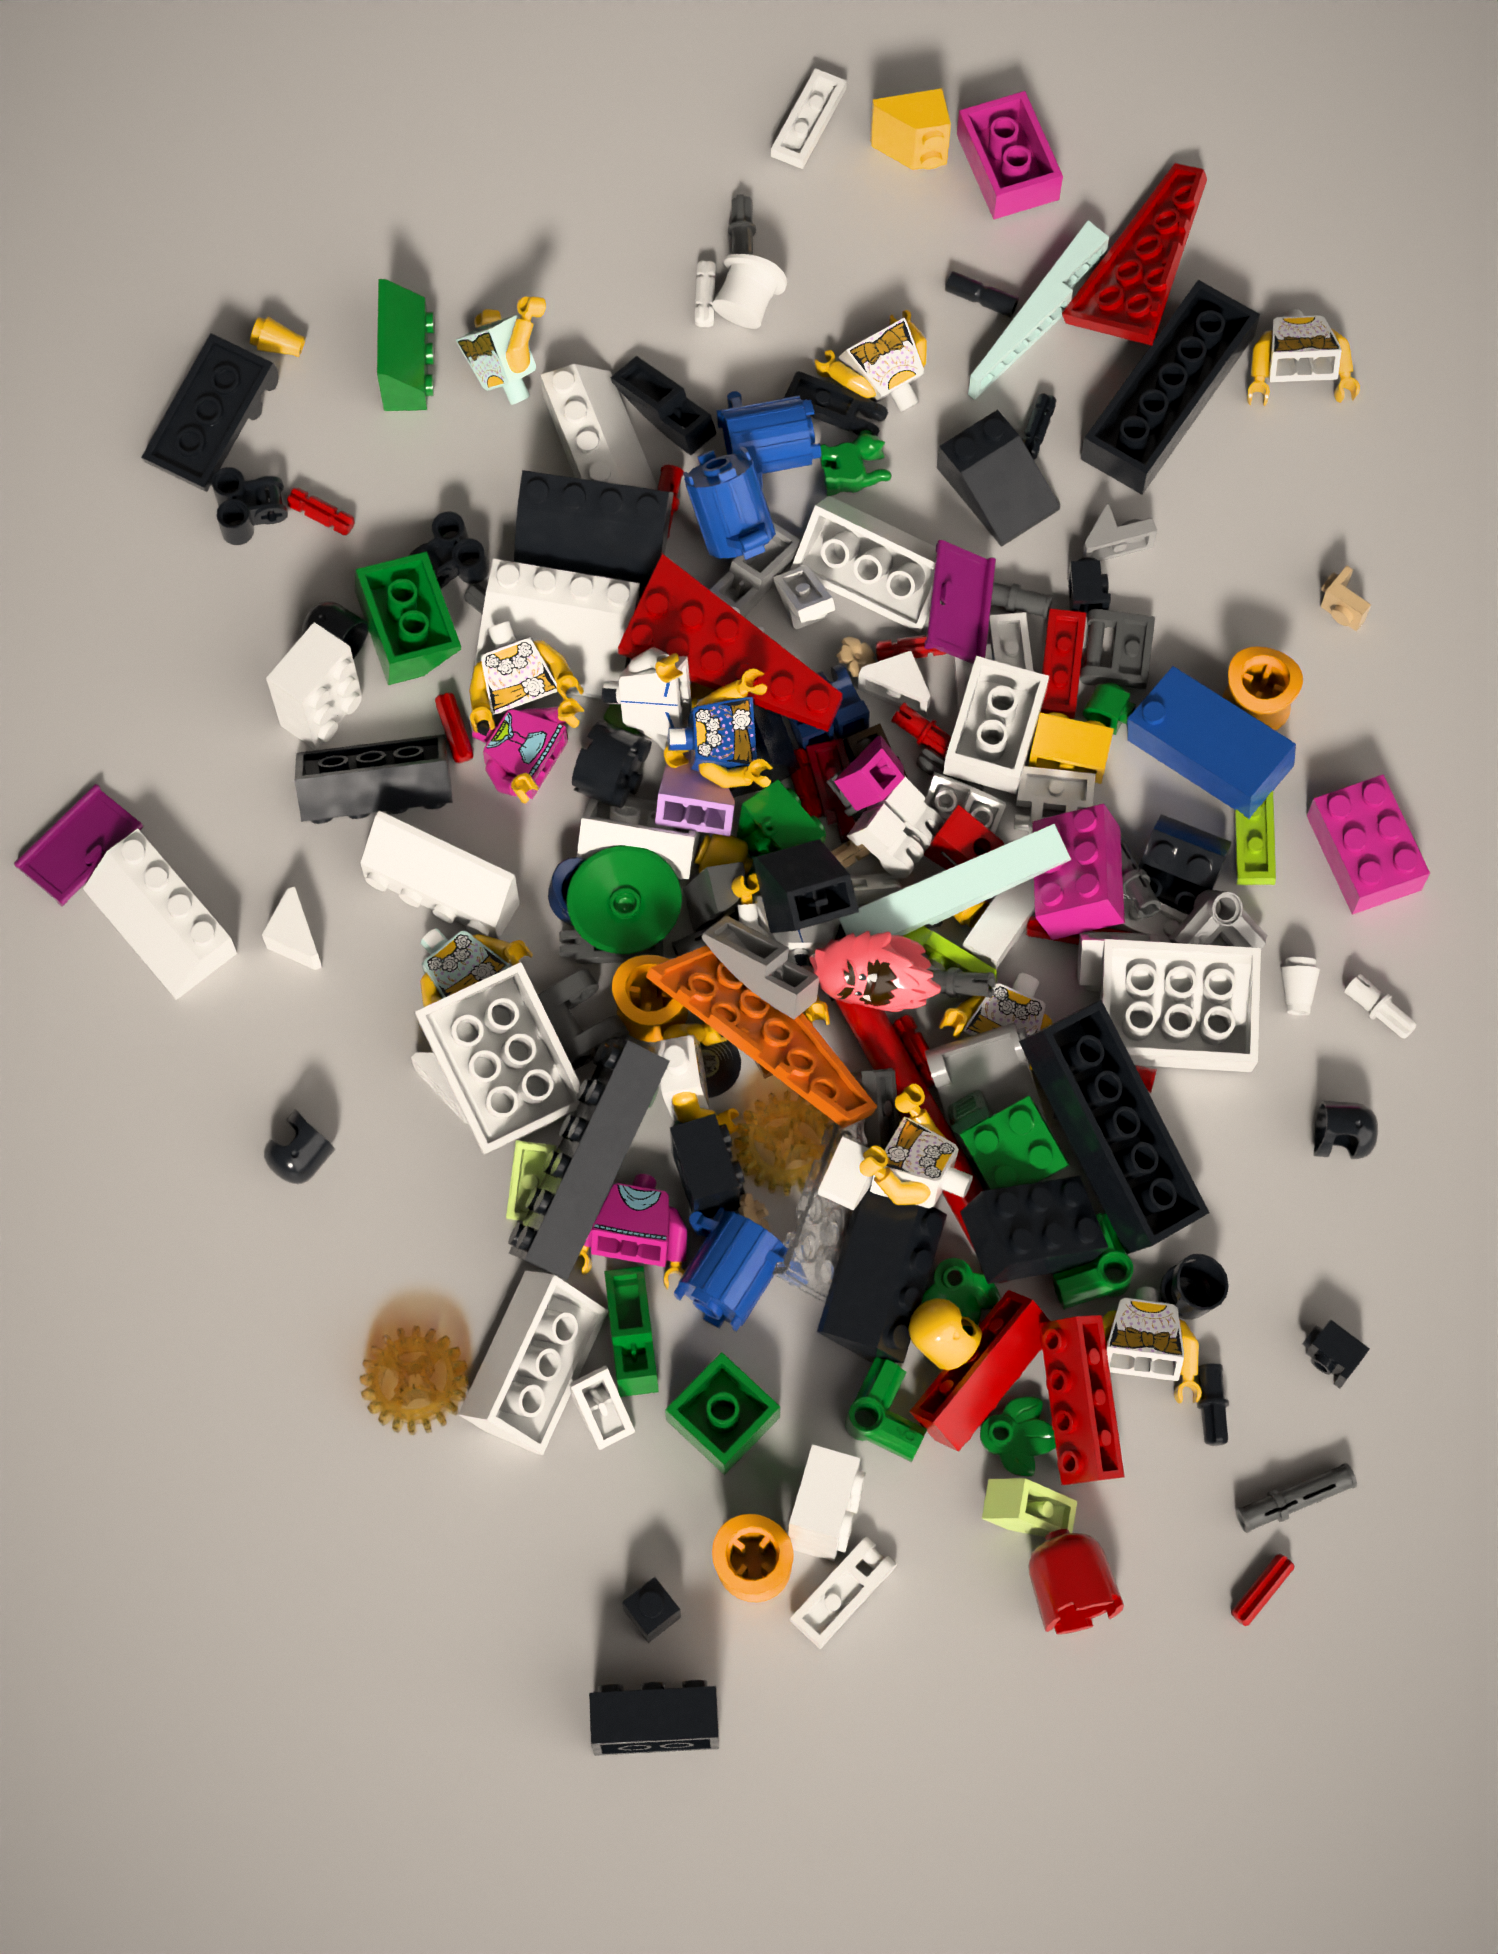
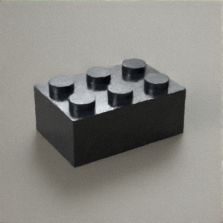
M1080 1176L981 1191L960 1211L987 1284L1066 1271L1091 1263L1108 1248Z
M688 1680L682 1682V1688L666 1689L663 1682H648L640 1684V1690L624 1691L623 1685L608 1684L598 1686V1692L589 1693L591 1746L594 1756L719 1749L716 1686H708L706 1680Z

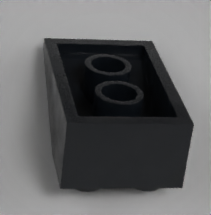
M998 409L939 446L937 469L1001 547L1060 510L1057 499L1021 437Z

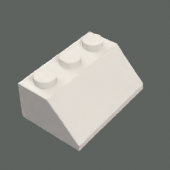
M628 797L623 808H618L591 798L581 818L577 857L588 859L598 851L618 845L646 848L661 856L672 867L678 880H689L695 864L694 861L697 855L701 832L655 825L657 801Z

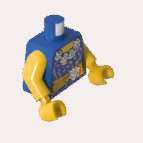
M749 669L743 674L742 680H736L720 687L698 701L688 717V727L668 728V750H690L691 769L700 771L703 777L722 788L751 785L753 781L760 787H768L771 784V780L766 776L759 777L763 770H771L773 767L764 759H757L753 697H747L748 692L756 695L766 693L767 686L764 684L753 687L755 678L763 676L764 673L757 669Z

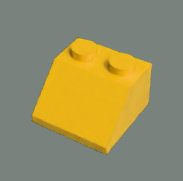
M942 88L872 100L870 142L873 148L912 170L922 168L934 169L940 165L947 164L951 122Z

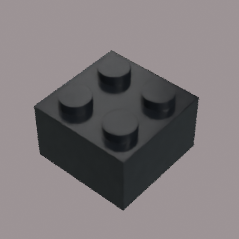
M711 1114L669 1127L671 1153L691 1213L699 1211L705 1217L712 1218L715 1217L720 1207L724 1208V1211L732 1212L738 1210L740 1207V1196L745 1194L742 1184L745 1183L739 1161L731 1162L733 1156L730 1147L733 1145L727 1125L719 1126L716 1115Z

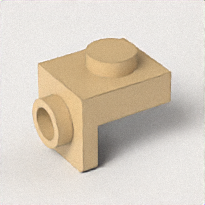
M1347 565L1339 575L1333 572L1324 583L1321 590L1325 595L1320 607L1329 612L1337 623L1349 626L1357 632L1365 622L1371 604L1346 588L1353 569Z

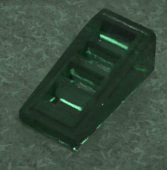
M980 1090L968 1094L947 1108L951 1127L958 1134H962L994 1115L988 1101Z

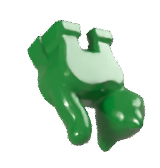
M864 430L859 433L853 442H843L830 447L826 444H821L820 462L822 469H824V483L827 496L836 495L840 492L855 493L881 481H890L892 474L889 470L877 469L867 473L862 461L884 459L885 454L882 448L885 445V441H881L878 436L872 435L870 431Z

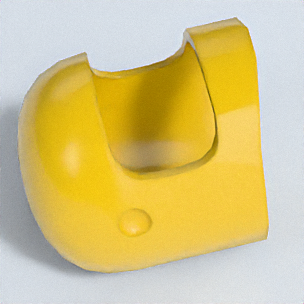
M936 1298L924 1302L914 1311L909 1322L908 1331L912 1343L939 1369L943 1370L955 1369L966 1363L976 1352L982 1338L981 1328L970 1318L963 1317L959 1307L946 1299ZM962 1326L973 1327V1335H968Z

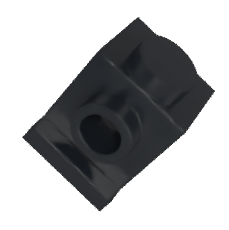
M1086 557L1077 561H1071L1067 578L1070 611L1085 612L1086 617H1088L1090 610H1109L1111 594L1108 593V575L1101 574L1100 560Z
M1331 1319L1324 1329L1316 1325L1302 1343L1308 1348L1306 1354L1312 1358L1311 1363L1319 1371L1327 1375L1332 1373L1338 1377L1334 1385L1341 1389L1370 1350V1348Z

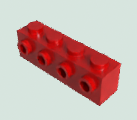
M1007 1290L978 1326L981 1328L982 1338L973 1356L958 1368L942 1370L909 1412L922 1427L928 1429V1434L935 1441L959 1452L965 1443L971 1439L973 1433L990 1412L996 1408L998 1402L1014 1382L1021 1377L1023 1371L1039 1351L1042 1350L1039 1323L1050 1321L1033 1299Z
M1102 1315L1075 1316L1039 1323L1046 1371V1386L1049 1393L1052 1428L1055 1436L1058 1458L1057 1466L1060 1472L1061 1485L1124 1478Z

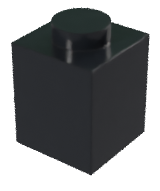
M656 1577L652 1578L622 1602L624 1612L648 1643L681 1618L680 1608Z

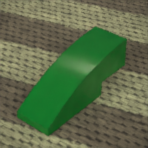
M644 1266L604 1271L619 1396L657 1393L659 1389Z

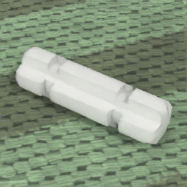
M701 260L697 263L695 324L698 327L709 328L714 324L712 302L715 299L716 264L711 260Z

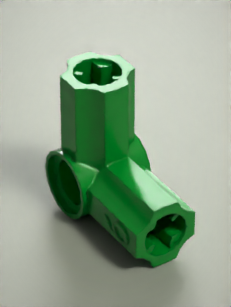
M1099 1213L1096 1214L1108 1248L1091 1263L1052 1275L1055 1293L1063 1310L1104 1296H1120L1130 1286L1134 1270L1133 1262L1125 1254L1123 1246L1106 1214ZM1108 1268H1117L1123 1272L1124 1278L1116 1281L1106 1277L1104 1271Z
M875 1357L846 1415V1430L856 1440L869 1441L912 1462L928 1429L889 1410L907 1372L898 1364L888 1359ZM859 1411L871 1413L875 1419V1424L871 1427L861 1426L855 1419V1413Z

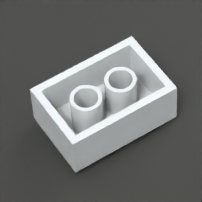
M315 622L266 677L281 727L315 750L323 741L328 742L335 735L338 723L346 714H352L361 702L362 693L350 646Z
M976 656L945 757L943 774L1016 794L1046 694L1049 676Z
M812 1444L789 1522L788 1536L793 1550L835 1562L838 1551L846 1552L852 1531L854 1513H857L863 1492L865 1472L859 1471L860 1458Z

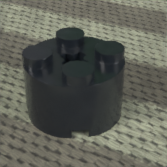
M600 720L592 727L587 736L593 739V742H591L587 750L581 748L576 760L572 776V785L575 786L573 790L610 806L623 808L629 793L635 795L640 788L643 774L638 771L641 762H644L649 755L652 742L644 739L642 736Z

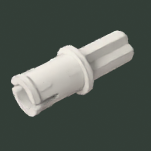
M1362 974L1355 977L1346 988L1345 994L1364 1007L1370 1013L1369 1018L1372 1020L1377 1017L1404 1039L1414 1031L1417 1025L1416 1022L1391 1002L1392 995H1385Z

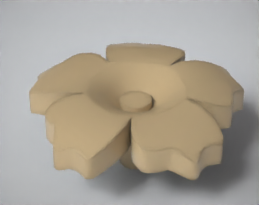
M850 636L841 641L843 646L839 649L836 657H838L839 663L847 664V670L851 672L853 678L859 677L862 667L876 663L873 659L875 656L874 652L866 642L861 644L859 639Z
M751 1193L743 1194L740 1200V1207L738 1208L739 1214L751 1219L771 1233L769 1223L764 1219V1217L769 1215L765 1204L760 1203L758 1200L754 1201Z

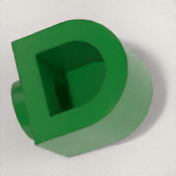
M1114 683L1099 684L1095 687L1083 710V716L1087 721H1098L1106 727L1114 728L1113 734L1116 735L1122 723L1127 725V718L1135 710L1136 704L1130 702V693L1125 692L1119 685Z

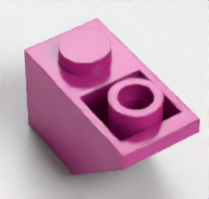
M880 735L861 752L834 782L854 809L858 811L883 801L905 778L904 767Z

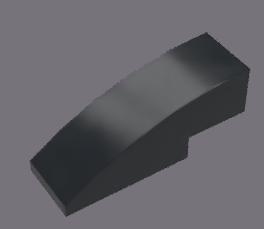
M635 356L610 377L618 390L648 421L690 456L717 434L710 413L689 400L683 387L638 356Z

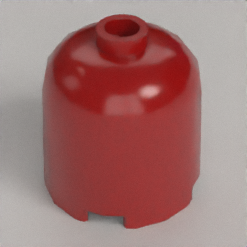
M1059 1529L1045 1536L1046 1541L1040 1544L1031 1554L1028 1565L1029 1576L1046 1632L1052 1630L1053 1627L1056 1634L1059 1635L1093 1627L1092 1618L1107 1612L1108 1618L1112 1619L1123 1611L1124 1603L1104 1550L1100 1543L1090 1535L1070 1533L1068 1529Z

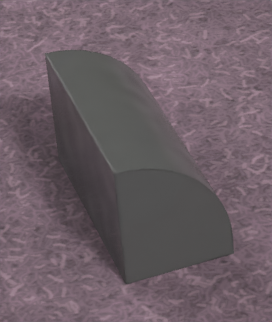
M743 862L707 867L683 888L694 932L710 925L738 901L739 897L733 893L731 885L733 880L740 875H743L745 885L746 876Z

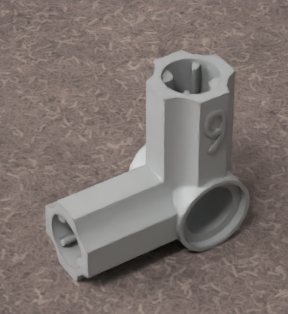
M1205 890L1197 896L1192 912L1168 939L1170 943L1210 945L1220 935L1229 946L1262 949L1266 945L1265 941L1268 935L1243 909L1242 901L1235 893ZM1220 901L1221 910L1217 915L1215 908L1217 902Z

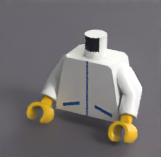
M652 647L631 659L630 664L619 675V681L604 682L602 699L604 703L621 704L623 723L628 727L636 728L637 731L656 742L664 750L666 763L671 768H676L689 763V760L683 755V753L689 750L669 751L667 733L668 728L688 727V717L692 710L687 656L678 657L676 653L669 655L658 648Z
M756 873L748 876V889L744 885L743 875L736 877L732 882L731 889L737 897L741 898V903L737 904L739 922L789 947L788 960L813 973L814 968L809 957L815 954L817 948H824L831 939L835 940L839 931V918L797 931L770 933L762 896H753L752 898V894L760 890Z

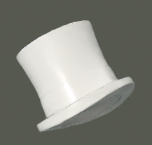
M730 254L724 260V265L729 269L727 278L712 302V307L719 315L736 325L757 329L761 326L770 299L773 295H780L785 291L787 278L775 263L765 258L749 254Z

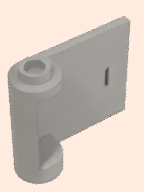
M1015 1022L925 1051L928 1066L935 1086L938 1088L950 1129L968 1161L974 1159L960 1134L1027 1096L1032 1097L1047 1123L1037 1088L1029 1069L1027 1057L1019 1043L1020 1040L1028 1037L1025 1027L1017 1029Z

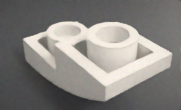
M936 772L933 773L925 794L926 799L923 801L945 819H948L956 807L960 805L994 834L1006 807L1005 802L979 789Z

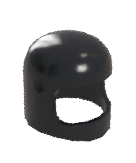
M326 601L317 604L308 612L301 632L303 635L315 622L349 645L354 659L365 643L369 627L368 622L340 604Z
M1321 1101L1316 1116L1313 1156L1329 1157L1334 1145L1346 1148L1351 1159L1367 1157L1374 1149L1378 1137V1122L1374 1112L1364 1104Z
M294 1109L286 1121L295 1130V1138L287 1146H281L269 1139L264 1149V1158L269 1168L281 1179L292 1184H302L309 1181L335 1151V1148Z
M1192 1254L1171 1267L1163 1276L1160 1284L1161 1301L1176 1306L1179 1318L1185 1320L1197 1319L1221 1305L1227 1297L1229 1288L1227 1274L1222 1265L1214 1258L1204 1254ZM1194 1259L1192 1262L1185 1263L1188 1260Z

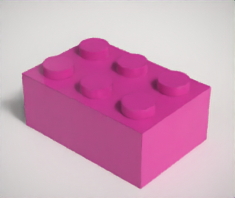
M1025 91L959 110L957 137L993 220L1060 199L1063 175Z
M1384 774L1313 799L1307 818L1352 915L1422 891L1430 871Z
M1105 804L1032 821L1033 833L1055 824L1071 857L1070 861L1034 877L1035 917L1050 938L1055 940L1125 923L1120 826Z

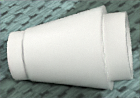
M1290 957L1285 959V967H1282L1281 971L1288 1014H1310L1320 969L1316 968L1317 961L1313 958Z

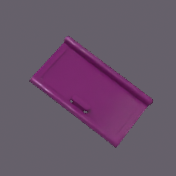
M938 540L935 550L937 554L928 632L924 648H935L974 664L976 656L982 658L986 656L996 559L993 557L986 559L944 540Z
M95 784L14 862V865L63 907L90 879L106 852L136 829L141 830L144 826L102 792L98 784Z

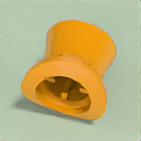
M1260 646L1248 647L1240 650L1232 658L1228 669V685L1222 697L1276 731L1289 718L1291 703L1297 698L1303 685V674L1299 665L1292 658L1278 650Z
M658 955L636 956L622 963L613 976L612 992L617 1005V1015L629 1030V1035L645 1042L663 1040L664 1032L669 1026L686 1023L688 1009L646 978L651 967L671 960L669 958Z
M742 1514L731 1518L718 1530L713 1542L712 1558L719 1579L730 1594L747 1602H763L777 1596L790 1579L794 1557L793 1546L785 1530L775 1521L762 1515Z

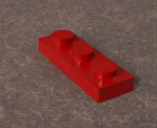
M1049 609L1042 674L1048 675L1049 680L1040 713L1049 714L1056 712L1066 715L1069 719L1075 718L1086 623L1085 612Z

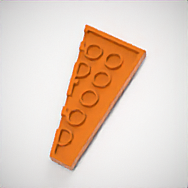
M707 945L650 968L646 978L842 1128L863 1120L874 1113L877 1108L875 1102L802 1012L795 1019H792L772 1007L738 980Z

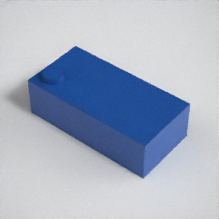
M1174 666L1171 667L1127 718L1129 742L1229 807L1238 810L1248 819L1264 803L1268 795L1274 791L1295 764L1296 743Z

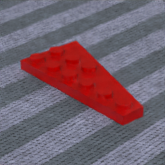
M1174 163L1062 312L1066 324L1153 345L1207 182L1204 169Z
M662 553L620 641L618 654L633 659L654 647L669 655L676 653L678 657L687 656L690 681L714 690L736 680H742L743 674L749 669H757L763 672L764 675L755 678L753 687L764 684L767 686V691L763 695L748 692L747 697H753L754 705L828 732L842 702L843 694Z

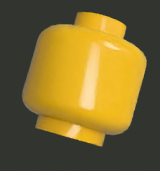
M713 834L711 837L705 835L694 863L699 865L698 869L699 873H701L707 867L743 862L745 876L747 877L753 859L747 857L749 845L746 841L732 835L729 837Z

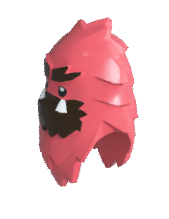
M866 931L855 937L854 933H851L839 940L831 939L824 948H817L815 954L809 957L814 968L813 973L819 977L821 989L830 997L849 1004L855 1003L879 1010L899 1012L903 1009H913L925 1005L927 998L940 993L941 986L930 979L933 977V972L927 970L931 964L922 955L926 952L924 947L906 937L891 935L888 931L870 935V931Z

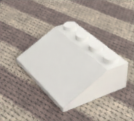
M493 558L486 590L475 665L481 661V655L496 650L488 628L509 621L517 642L532 637L534 641L544 640L564 656L573 676L579 681L584 690L583 694H580L576 687H571L566 693L602 699L604 682L619 681V675L627 667L628 657L618 654V646L638 606L640 583Z
M1114 939L1104 940L1100 1000H1102L1134 1065L1252 1072L1258 1063L1261 948Z
M521 962L414 1012L483 1155L550 1125L576 1111L580 1101L576 1100L581 1083Z

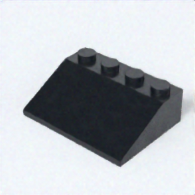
M522 470L517 505L514 562L640 583V600L662 553L665 555L674 493Z

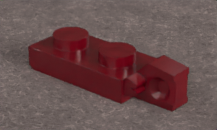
M839 738L806 746V753L817 788V795L822 806L823 817H826L828 825L836 823L841 843H845L850 840L847 835L855 825L852 816L848 817L845 814L844 810L846 808L836 793L826 783L830 777L850 765L843 739Z

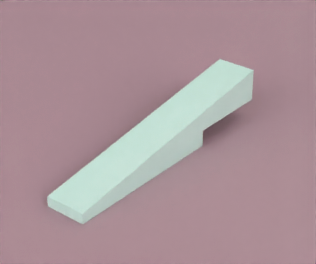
M1089 220L971 374L968 395L974 400L1062 317V312L1071 302L1072 288L1105 257L1109 236Z
M1052 824L858 908V913L841 917L839 920L846 936L854 933L855 937L866 931H870V935L888 931L891 935L903 936L926 924L932 926L1064 864L1070 861L1071 857L1056 825Z

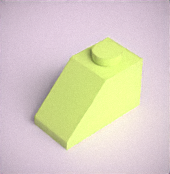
M1026 1478L988 1479L982 1519L1007 1530L1043 1537L1059 1529H1068L1072 1533L1077 1501Z

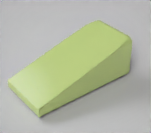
M516 1140L506 1219L524 1221L529 1209L525 1208L527 1199L535 1186L540 1187L546 1175L542 1171L543 1165L550 1152L557 1150V1145Z

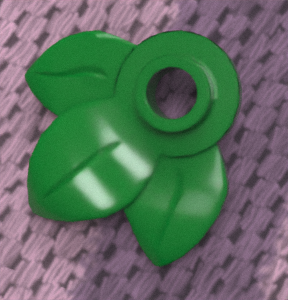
M948 1258L940 1262L935 1268L933 1274L934 1284L924 1292L921 1304L936 1298L949 1300L959 1307L963 1317L970 1318L978 1326L981 1308L993 1309L1001 1297L994 1283L987 1284L984 1274L973 1273L970 1266L961 1259ZM952 1270H956L961 1277L960 1282L955 1286L951 1285L947 1280L948 1273ZM962 1326L968 1335L971 1336L973 1334V1327Z
M1021 1397L1010 1401L1002 1414L987 1418L980 1429V1440L983 1447L988 1452L999 1455L1004 1468L1017 1476H1034V1456L1046 1454L1056 1448L1052 1426L1039 1419L1043 1401L1036 1397ZM1003 1428L1007 1431L1008 1437L1005 1440H998L994 1437L993 1430Z

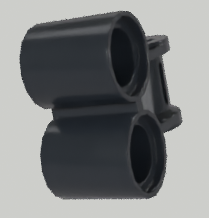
M233 467L219 469L212 477V487L219 506L216 517L222 536L227 543L232 545L245 544L251 540L255 525L276 524L288 517V510L282 502L281 492L284 485L280 478L264 476L255 480L245 481L243 474ZM229 488H237L234 492L231 493L224 492ZM233 520H242L239 524L229 525Z
M452 511L443 512L436 516L432 523L434 539L420 545L409 554L410 556L427 551L440 589L457 576L463 582L476 584L483 581L489 573V563L483 545L478 540L468 537L462 517ZM449 531L458 532L451 538L443 537ZM478 558V561L474 564H463L466 559Z

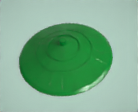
M626 845L603 849L586 859L574 873L567 892L568 914L578 934L592 946L615 954L636 953L659 943L674 927L682 905L680 883L672 867L653 851Z

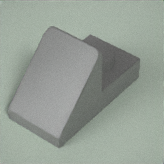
M1107 503L1085 541L1082 558L1091 557L1104 561L1153 548L1157 534L1153 518L1142 521L1140 519H1132L1117 527L1110 505Z

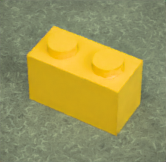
M1040 713L1028 766L1096 774L1095 783L1101 784L1114 728L1106 727L1098 721L1082 722L1072 720L1061 713Z

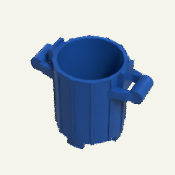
M732 391L727 395L728 408L716 410L718 428L723 430L726 454L741 453V447L746 448L753 459L762 489V474L812 465V459L821 458L820 443L814 444L815 434L810 416L814 414L811 399L801 400L799 395L743 406L741 394L737 391Z
M744 447L740 448L741 453L723 455L717 458L714 450L697 456L700 465L691 469L689 473L683 472L685 485L708 554L718 559L735 558L742 555L745 560L766 552L764 545L768 544L776 535L753 459L749 451Z
M720 1207L713 1220L705 1217L699 1211L693 1212L690 1215L689 1222L695 1234L705 1236L706 1239L678 1281V1287L674 1291V1296L679 1301H681L684 1294L693 1301L694 1306L706 1314L703 1320L709 1324L720 1328L723 1322L726 1321L737 1332L739 1327L745 1323L774 1275L786 1280L792 1286H797L802 1282V1274L798 1265L790 1261L795 1253L792 1245L788 1242L784 1245L767 1229L751 1219L735 1212L724 1211L722 1207Z

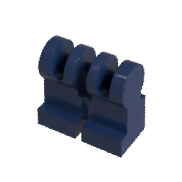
M843 664L831 667L834 682H830L823 671L817 672L819 676L843 694L842 702L828 732L787 717L800 749L806 751V746L834 740V733L837 739H845L869 728L870 711L864 700H861Z

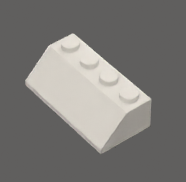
M572 364L540 375L543 399L575 478L657 490L656 482L618 389L611 381L610 377H612L610 371Z
M828 496L815 505L790 571L808 565L825 588L921 633L929 621L937 553L935 552V546Z
M378 811L361 860V867L366 882L380 891L389 889L398 893L399 897L411 906L419 907L421 904L433 910L432 912L436 917L447 923L456 921L467 926L466 929L473 935L481 934L500 939L520 904L515 875L386 813Z
M136 829L106 852L83 888L84 892L175 1000L237 954L228 933L139 829Z
M525 1271L458 1415L487 1433L536 1454L543 1455L570 1397L569 1383L578 1379L608 1310L555 1274Z

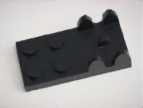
M211 333L141 457L143 461L207 492L212 484V477L223 465L248 418L256 420L260 417L262 413L260 398L263 391L276 389L278 370L274 363Z

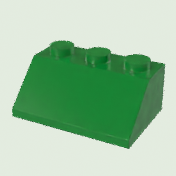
M378 279L377 377L384 411L427 410V396H434L433 374H428V365H434V344L428 343V334L435 331L434 312H427L425 297L387 279Z
M427 551L355 570V593L364 619L368 622L369 633L388 685L423 677L461 650L459 638Z

